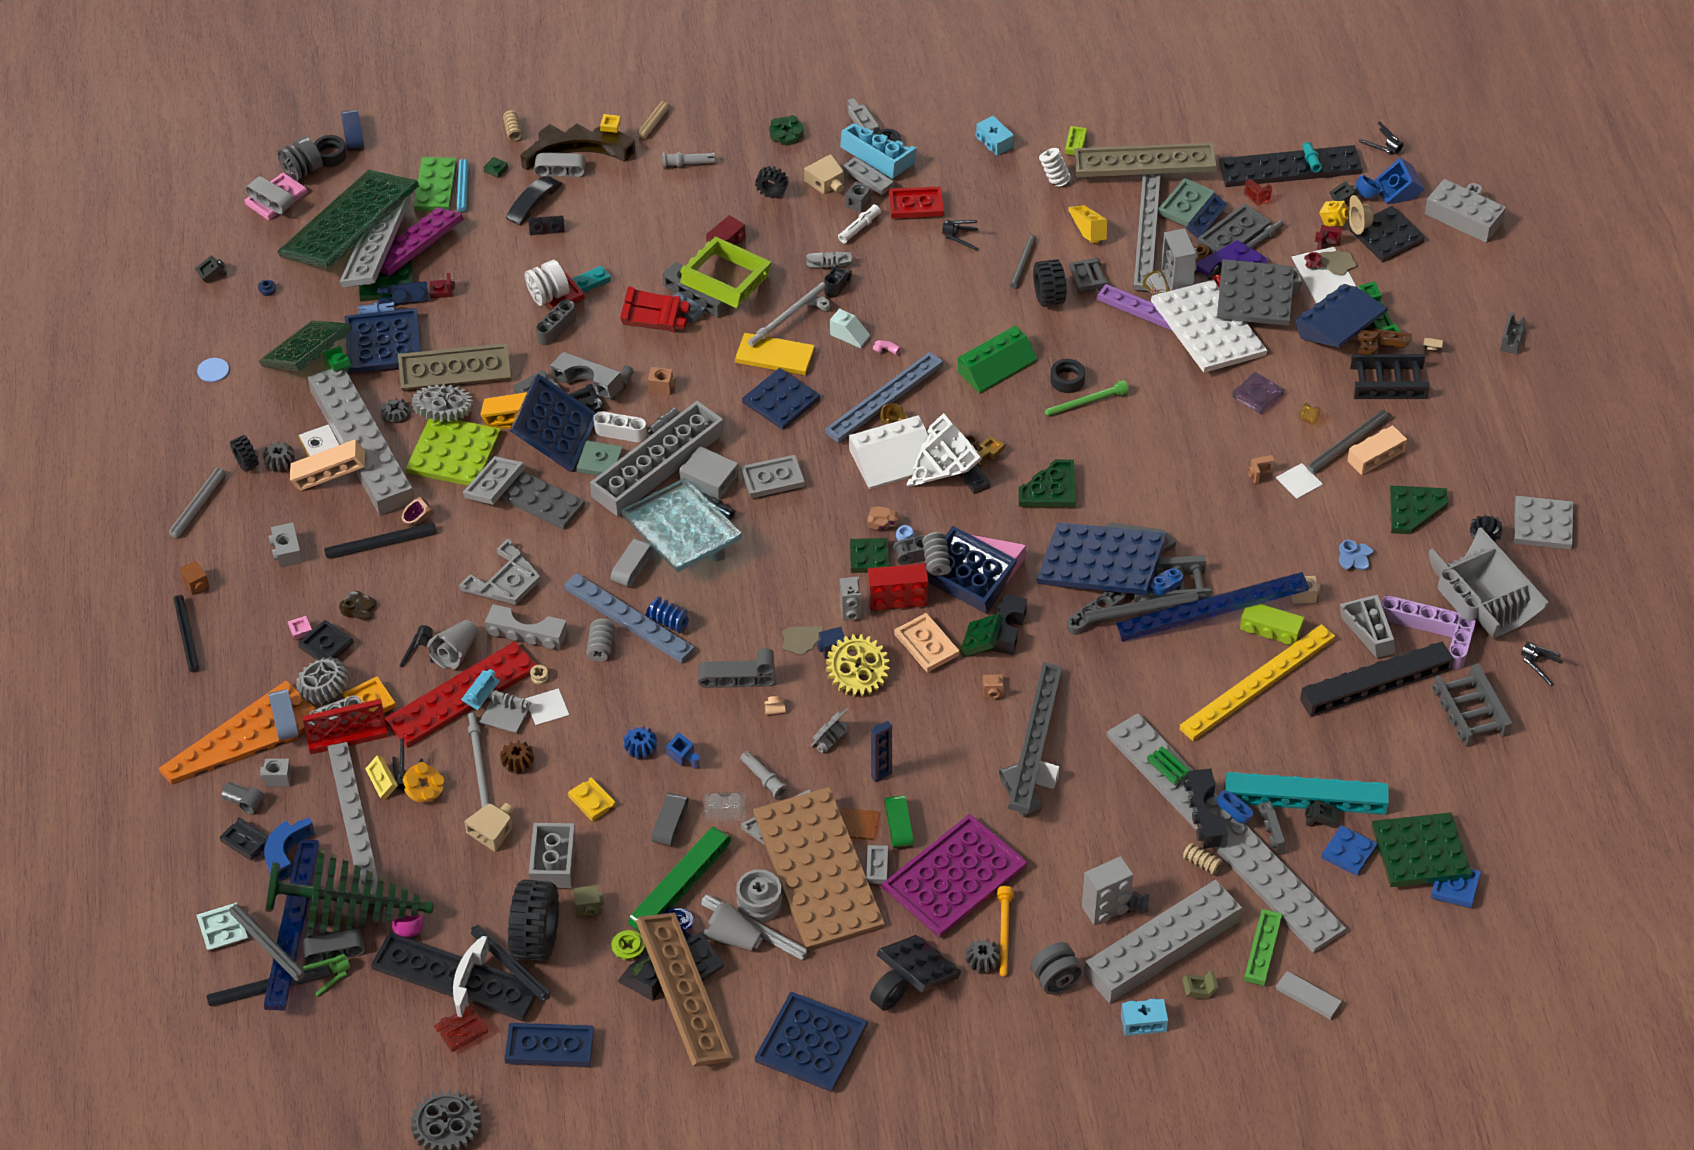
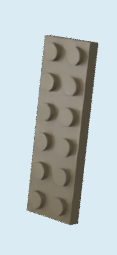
M507 343L398 354L401 391L428 388V386L435 387V384L441 387L443 384L450 386L511 380Z

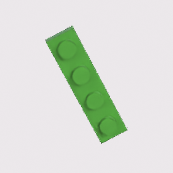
M1265 909L1261 910L1244 981L1265 986L1282 913Z

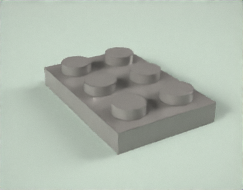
M795 455L741 466V473L750 498L805 487Z
M494 456L462 493L466 499L494 505L522 473L525 466L523 462Z

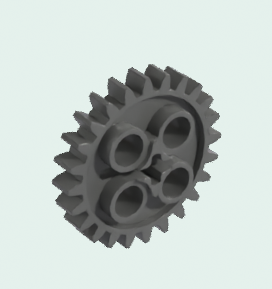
M451 1089L448 1090L447 1094L440 1090L439 1096L432 1092L431 1099L424 1097V1104L417 1103L418 1109H413L414 1116L410 1118L412 1124L410 1126L413 1138L417 1139L418 1146L423 1145L424 1150H428L430 1147L431 1150H460V1146L468 1148L467 1141L474 1142L473 1135H479L478 1128H481L479 1109L477 1105L474 1106L473 1099L468 1100L467 1094L461 1097L460 1091L452 1095Z

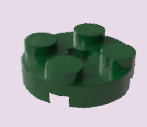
M794 115L774 118L771 120L769 135L775 143L778 141L780 145H793L799 142V138L803 137L804 127Z

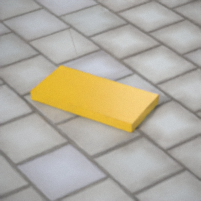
M744 333L735 357V363L772 370L781 368L785 372L806 375L815 350L814 345L767 337L751 347L748 344V340L755 336V334Z

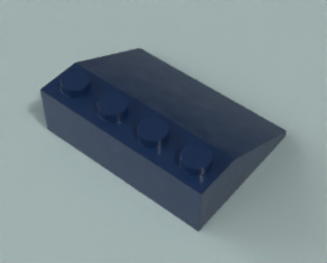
M1342 284L1323 300L1314 304L1311 309L1302 313L1295 322L1301 339L1341 347L1388 310L1384 305L1358 287Z
M952 526L945 538L951 572L942 576H934L927 572L928 583L987 614L1001 594L1017 560Z

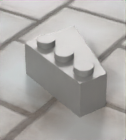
M1378 594L1340 604L1341 618L1376 658L1395 653L1394 638Z

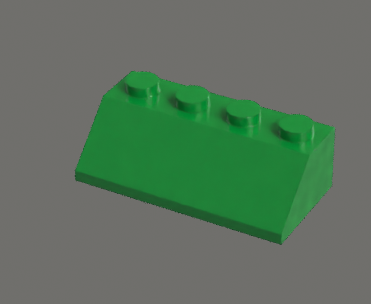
M1015 325L959 356L957 372L973 388L982 393L1037 362V357L1028 337Z

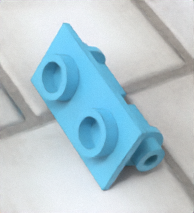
M491 669L488 671L483 670L461 700L478 711L490 695V692L500 682V680L495 678L496 673Z

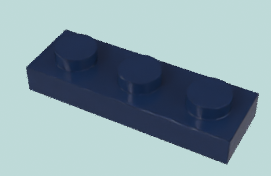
M1214 193L1187 225L1186 229L1195 237H1200L1228 204Z

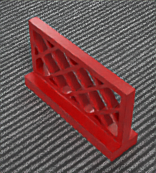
M381 699L302 716L310 755L328 751L327 746L347 742L348 746L388 737ZM378 707L374 712L369 711L370 708ZM352 712H357L354 716L349 715ZM363 715L368 716L365 720L360 719ZM337 716V718L334 721L330 720L329 718ZM343 719L349 720L346 724L340 723ZM315 720L318 721L315 725L307 723ZM324 723L329 725L325 729L321 728Z

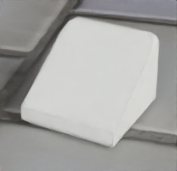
M1040 761L1035 783L1054 789L1059 779V766Z

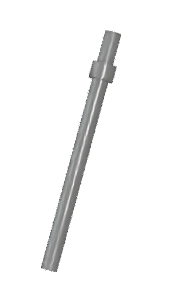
M821 282L769 325L759 329L756 335L748 340L749 346L753 347L760 340L766 339L771 331L826 288V284Z
M472 712L468 714L470 725L468 732L472 738L481 806L483 808L489 804L479 738L481 731L480 726L477 724L476 713Z

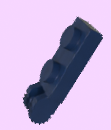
M427 281L393 284L377 288V293L392 292V297L378 299L379 304L429 300Z

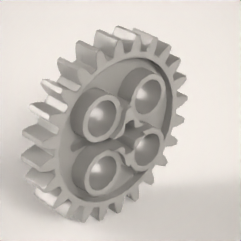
M435 384V387L428 386V389L422 388V391L417 390V394H414L412 406L413 410H416V414L420 413V417L426 416V419L433 418V421L440 419V422L446 419L450 422V419L457 420V417L464 418V415L468 416V412H471L473 407L472 396H469V392H465V389L459 390V387L452 388V385L446 387L445 384L439 387Z

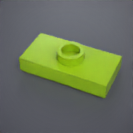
M1070 126L1065 154L1074 155V148H1084L1088 128Z

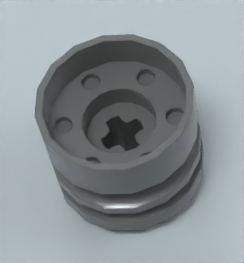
M306 136L294 141L293 145L289 144L285 148L279 149L277 152L278 160L284 172L295 181L301 180L308 173H314L323 166L318 149Z

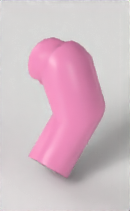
M877 340L873 346V350L881 353L883 348L895 355H898L901 351L900 346L890 341Z

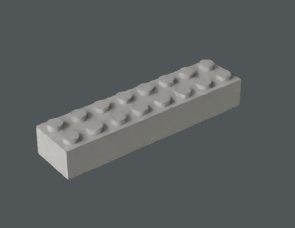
M699 401L694 402L590 482L591 497L618 517L680 469L683 464H686L690 455L699 446L707 448L724 434L723 419Z
M1215 879L1085 961L1084 976L1111 1004L1240 922L1242 907Z

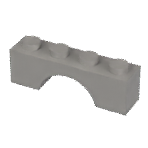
M492 604L485 620L487 634L508 638L513 641L526 642L531 645H540L549 649L560 650L567 635L566 620L547 616L543 621L536 624H522L514 619L511 608Z

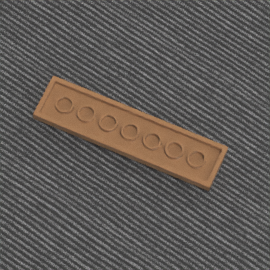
M668 913L638 917L636 920L637 926L692 1066L729 1062L733 1057L676 914Z

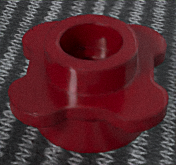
M1310 252L1304 256V260H1306L1305 266L1307 268H1321L1323 266L1321 262L1322 256L1317 252Z

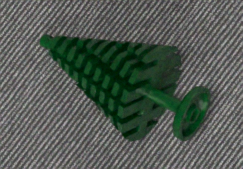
M319 847L313 886L281 882L279 880L280 864L272 862L265 912H272L274 910L275 899L279 894L311 898L306 938L313 937L318 899L324 900L319 935L326 934L331 900L336 901L332 933L339 932L344 902L348 903L345 930L352 929L356 904H361L358 928L365 927L369 905L373 906L371 925L378 924L381 906L386 907L384 923L391 921L393 908L398 909L397 920L404 919L406 909H411L410 918L416 917L418 911L431 914L434 910V903L432 901H420V895L414 893L412 901L407 900L408 890L403 887L400 898H395L396 884L391 881L388 897L383 896L384 878L378 876L375 894H370L373 873L366 870L363 893H359L358 884L361 867L356 864L354 865L351 890L345 891L349 861L345 859L342 860L338 890L333 889L337 855L333 853L330 855L326 887H320L325 849Z

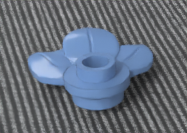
M1345 540L1339 546L1340 556L1338 560L1340 565L1346 570L1352 566L1359 570H1365L1369 567V561L1366 556L1371 555L1373 550L1366 544H1356L1353 540Z

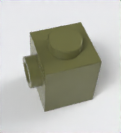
M598 885L573 888L577 917L601 914L600 905H604L603 893H599Z

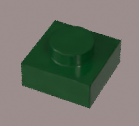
M492 157L483 167L484 172L499 178L508 168V163Z

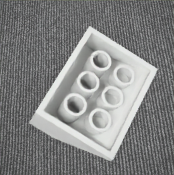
M918 415L849 435V451L869 490L911 478L914 473L913 467L923 442L926 443L928 434Z

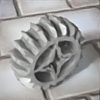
M323 657L321 660L316 659L314 663H309L308 667H303L304 671L300 672L299 677L296 679V686L300 696L305 701L314 705L317 703L322 705L325 701L330 703L331 699H337L336 696L338 694H343L342 690L347 689L346 685L349 683V672L345 665L337 658L329 657L326 659Z

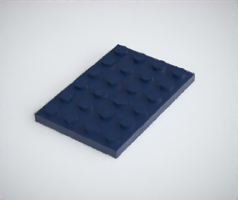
M1058 522L1037 575V583L1148 595L1168 538L1167 533Z

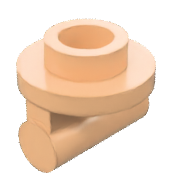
M780 696L768 697V701L764 702L766 715L786 713L784 699H780Z

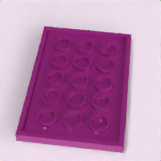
M968 814L883 882L882 889L940 938L997 892L999 887L1004 886L1027 867V861L971 814Z

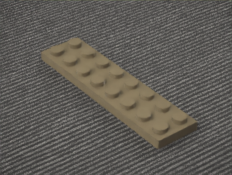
M1214 143L1074 148L1076 177L1216 171Z

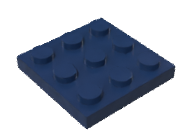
M778 368L742 398V403L784 430L819 401L820 394L781 368Z

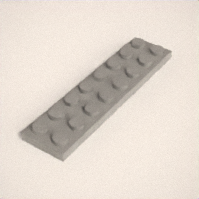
M409 193L376 199L340 280L342 288L375 283L410 203L411 197Z

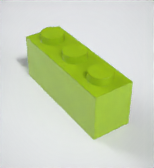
M1248 600L1241 617L1240 630L1293 645L1298 641L1301 634L1304 617Z

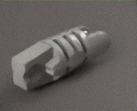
M820 252L806 255V266L808 268H832L834 264L839 267L852 265L851 252Z

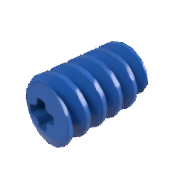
M660 596L652 601L646 611V617H650L653 621H657L671 630H676L677 633H682L689 622L686 609L681 611V607L677 606L675 608L674 603L668 605V600L662 601Z

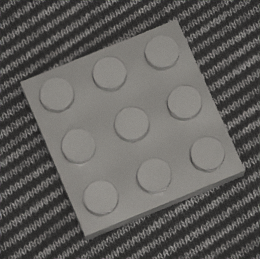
M1525 496L1515 497L1513 544L1571 550L1573 501Z

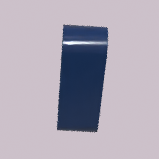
M358 109L342 111L341 116L347 150L364 148Z

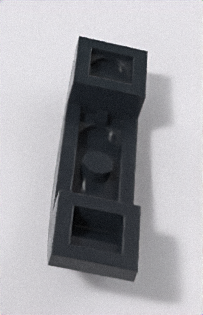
M550 176L539 178L521 193L507 213L506 219L521 226L531 216L530 210L548 193L552 195L562 185V182Z

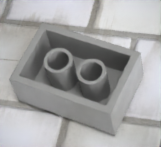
M1185 228L1164 232L1161 272L1166 279L1170 291L1191 286L1195 283L1194 271L1197 269L1195 260L1198 258V252L1196 247H1193L1191 236L1187 234Z
M574 823L533 824L529 880L553 882L557 888H572L576 843Z
M1121 856L1084 872L1082 909L1093 925L1105 923L1110 918L1122 915L1129 910L1133 873Z

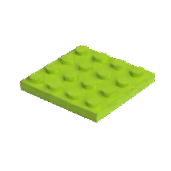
M430 418L407 464L406 473L469 486L488 464L501 435V429L461 420L450 419V422L444 419L443 422H440V419L433 421V418Z

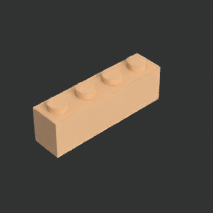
M355 439L293 462L290 469V481L299 491L361 469L365 467V449Z

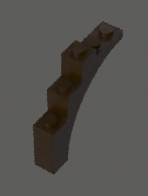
M576 123L564 132L549 124L538 133L539 140L520 156L522 168L528 170L535 165L536 156L540 153L567 154L573 152H592L608 155L625 162L636 153L635 140L620 131L617 133L600 131V126L590 131Z

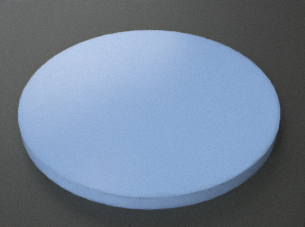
M220 358L207 359L197 369L198 376L206 382L220 381L229 372L227 362Z

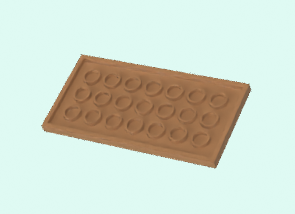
M830 787L753 809L757 826L776 875L781 883V888L803 945L807 950L884 928V921Z

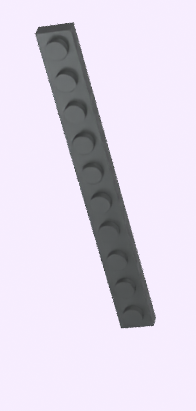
M1046 662L1042 664L1008 809L1025 814L1029 811L1062 667Z

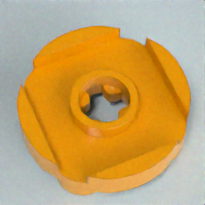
M420 762L410 767L405 773L403 783L406 788L404 790L409 798L415 802H433L443 790L444 778L435 768ZM419 780L425 781L426 784H427V786L425 785V786L422 787V786L420 785V784H421V781H419Z

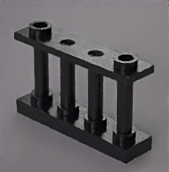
M1352 354L1350 370H1357L1359 382H1355L1354 399H1427L1430 387L1429 381H1421L1420 369L1424 367L1425 354ZM1365 369H1376L1377 381L1366 382ZM1383 369H1394L1395 381H1385ZM1401 369H1412L1414 381H1403Z

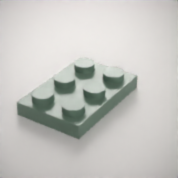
M1184 178L1160 206L1158 214L1187 227L1215 191Z

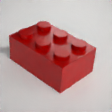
M925 563L868 568L870 611L928 606V578Z

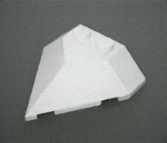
M944 413L930 425L926 443L923 442L913 467V476L908 480L906 486L910 487L968 472L982 459L977 450Z

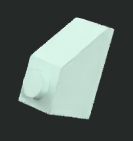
M838 309L830 319V335L862 348L870 338L868 331L853 314Z

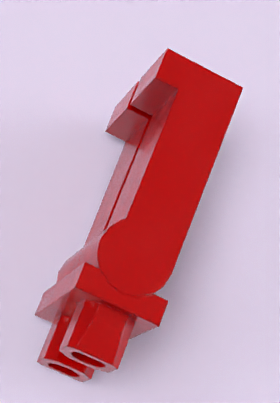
M628 286L620 316L623 325L670 330V332L674 333L676 329H686L687 319L679 316L680 313L689 314L690 302L681 300L680 296L660 295L636 290L635 287Z

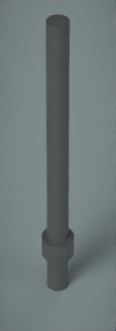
M1279 220L1272 226H1267L1261 234L1246 245L1251 249L1267 237H1272L1278 229L1284 226V222ZM1216 266L1207 278L1211 279L1214 275L1221 272L1222 268Z

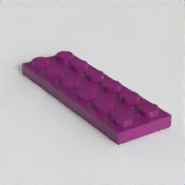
M439 207L434 209L432 213L422 218L416 225L408 228L404 234L395 238L379 273L386 275L394 273L463 221L462 214Z

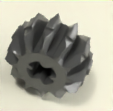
M278 441L277 444L271 443L270 447H265L263 460L266 467L270 468L272 472L278 470L280 473L282 469L287 471L288 467H291V463L295 461V453L291 445H288L286 442L281 444Z
M978 938L977 943L971 941L970 947H967L966 962L971 970L977 968L978 974L981 970L988 973L989 969L995 970L996 964L1000 963V949L996 947L995 941L989 943L988 938L985 941Z

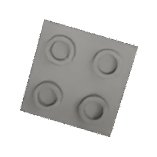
M498 690L491 691L489 695L491 701L480 723L517 733L532 702L526 701L525 698L515 697V695L510 696L508 693L504 695V693Z
M848 708L843 712L839 710L828 723H825L814 735L813 739L815 741L810 747L816 744L819 752H827L847 732L848 725L845 722H841L840 718L846 713Z

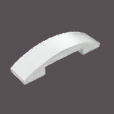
M485 936L478 939L467 950L456 970L453 995L458 1017H462L468 1003V994L465 986L473 965H482L488 952V940Z

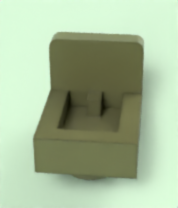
M1209 971L1204 977L1186 974L1182 978L1187 997L1209 999L1218 989V982L1214 971Z

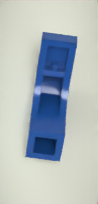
M309 817L296 822L292 826H290L288 821H285L270 834L264 850L269 875L271 874L272 862L280 864V881L293 875L291 863L286 855L293 845L315 834L313 822Z

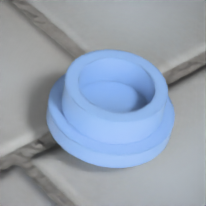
M907 525L899 527L896 531V539L898 541L915 537L913 529Z

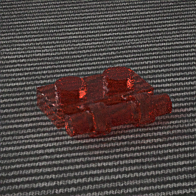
M471 1005L465 1008L462 1017H458L457 1013L448 1018L446 1016L443 1017L439 1023L434 1025L437 1033L445 1029V1031L440 1033L441 1038L451 1052L488 1033V1027L478 1013L469 1016L474 1013Z

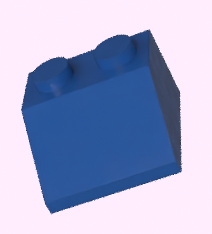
M1399 158L1375 179L1379 189H1382L1381 194L1388 205L1411 201L1425 190L1414 166L1402 158Z

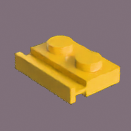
M592 777L587 782L579 784L568 792V797L592 822L609 812L610 808L616 807L615 801Z

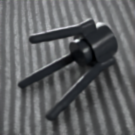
M1380 121L1378 122L1381 127L1379 130L1388 138L1385 143L1387 147L1359 139V142L1385 151L1388 154H1391V152L1398 154L1404 145Z
M948 219V221H944L942 234H945L947 239H952L976 251L979 249L954 236V234H958L959 229L977 231V227L959 225L977 223V220Z
M421 625L418 627L413 641L399 664L400 667H403L413 648L428 644L429 640L433 637V629L430 626Z
M1527 642L1521 651V655L1524 656L1523 661L1529 664L1552 686V681L1532 661H1537L1541 656H1544L1557 663H1562V660L1556 658L1560 657L1561 654L1537 646L1532 642Z
M401 738L399 772L395 756L392 757L395 781L398 785L396 788L404 790L406 787L403 783V777L408 770H404V738Z

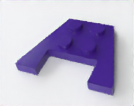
M1236 240L1196 263V270L1208 277L1216 266L1222 268L1223 259L1266 264L1267 258Z

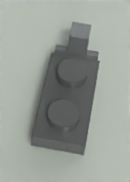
M1270 801L1260 803L1259 813L1260 817L1265 819L1264 826L1266 832L1271 834L1269 836L1271 848L1276 849L1277 855H1282L1285 853V840L1275 810H1273Z

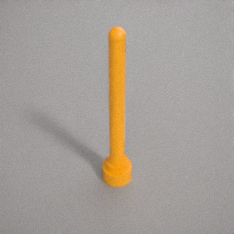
M1001 886L997 890V898L1001 903L1000 975L1002 977L1008 974L1009 903L1014 899V889L1009 886Z

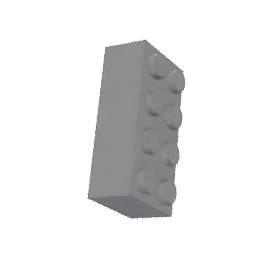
M1443 179L1427 198L1424 214L1487 243L1503 223L1506 207Z

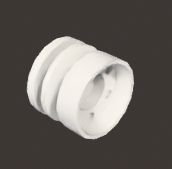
M554 259L542 264L541 269L535 267L524 274L527 288L539 306L546 304V301H552L553 296L557 299L569 293V284L564 271Z

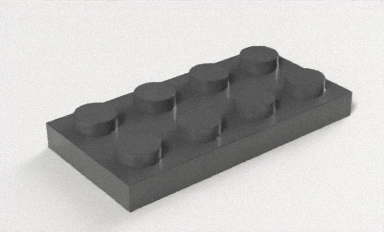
M1244 203L1198 237L1197 243L1207 245L1212 254L1236 240L1246 245L1261 234L1263 229L1271 225V220Z
M523 471L501 495L502 501L563 530L585 506L584 500Z

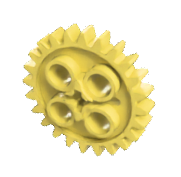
M852 634L851 640L844 636V643L838 640L837 646H832L831 650L833 652H828V657L831 659L826 660V664L830 665L826 668V672H831L828 679L834 678L833 686L839 684L838 691L844 688L846 689L845 695L852 691L853 697H855L857 692L863 697L864 691L871 695L872 689L878 691V685L883 686V679H887L888 676L885 672H889L890 667L885 666L889 664V659H884L887 656V652L881 653L882 645L876 647L877 640L871 643L870 636L863 640L862 634H860L859 639H856L855 635ZM852 650L855 651L857 655L850 656L847 652ZM872 658L875 662L871 664L868 663L865 659ZM857 663L860 664L859 668L855 667ZM845 667L848 668L850 672L843 673L840 669ZM865 675L868 680L863 681L858 676Z

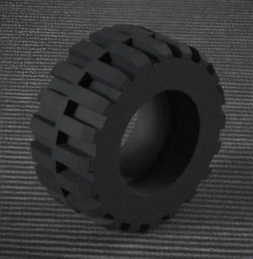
M523 879L515 887L508 920V944L510 954L516 959L545 961L552 954L559 918V893L557 886L553 882Z

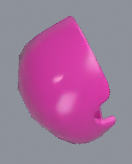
M417 914L416 917L411 918L410 915H405L404 919L397 920L395 918L392 921L393 931L397 935L406 938L419 935L423 930V914H421V917Z

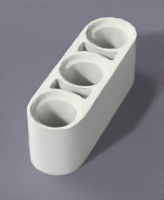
M598 412L594 415L595 433L599 436L632 442H642L647 438L646 422L642 418L609 412Z

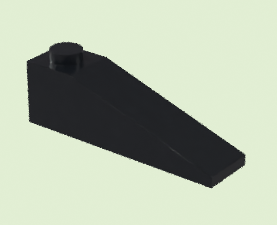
M682 930L686 941L693 937V935ZM648 953L629 965L618 979L620 984L652 1001L662 990Z

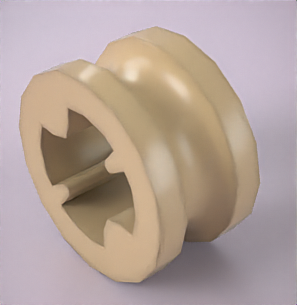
M536 665L531 668L530 675L534 684L540 685L547 682L548 670L545 666Z

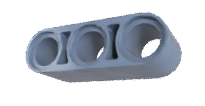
M288 689L268 693L279 741L299 737Z

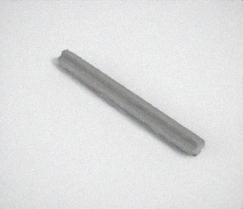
M705 894L701 900V904L712 911H715L719 903L721 904L720 900L709 894ZM736 910L761 932L760 937L801 960L807 956L808 950L805 947Z

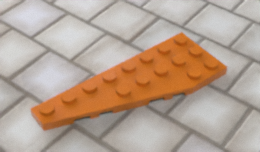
M284 681L268 693L288 689L298 735L300 736L305 732L302 716L309 715L316 708L310 702L305 701L289 682ZM267 693L159 767V771L171 784L194 777L196 773L207 769V771L215 769L214 766L223 763L225 765L255 755L256 751L264 748H274L275 744L281 742L288 743L297 737L279 741L269 694Z

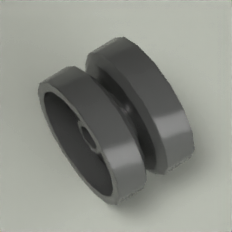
M1065 942L1047 946L1030 963L1031 971L1039 980L1043 990L1050 995L1060 994L1070 989L1084 974L1083 965L1075 957V953L1070 945Z

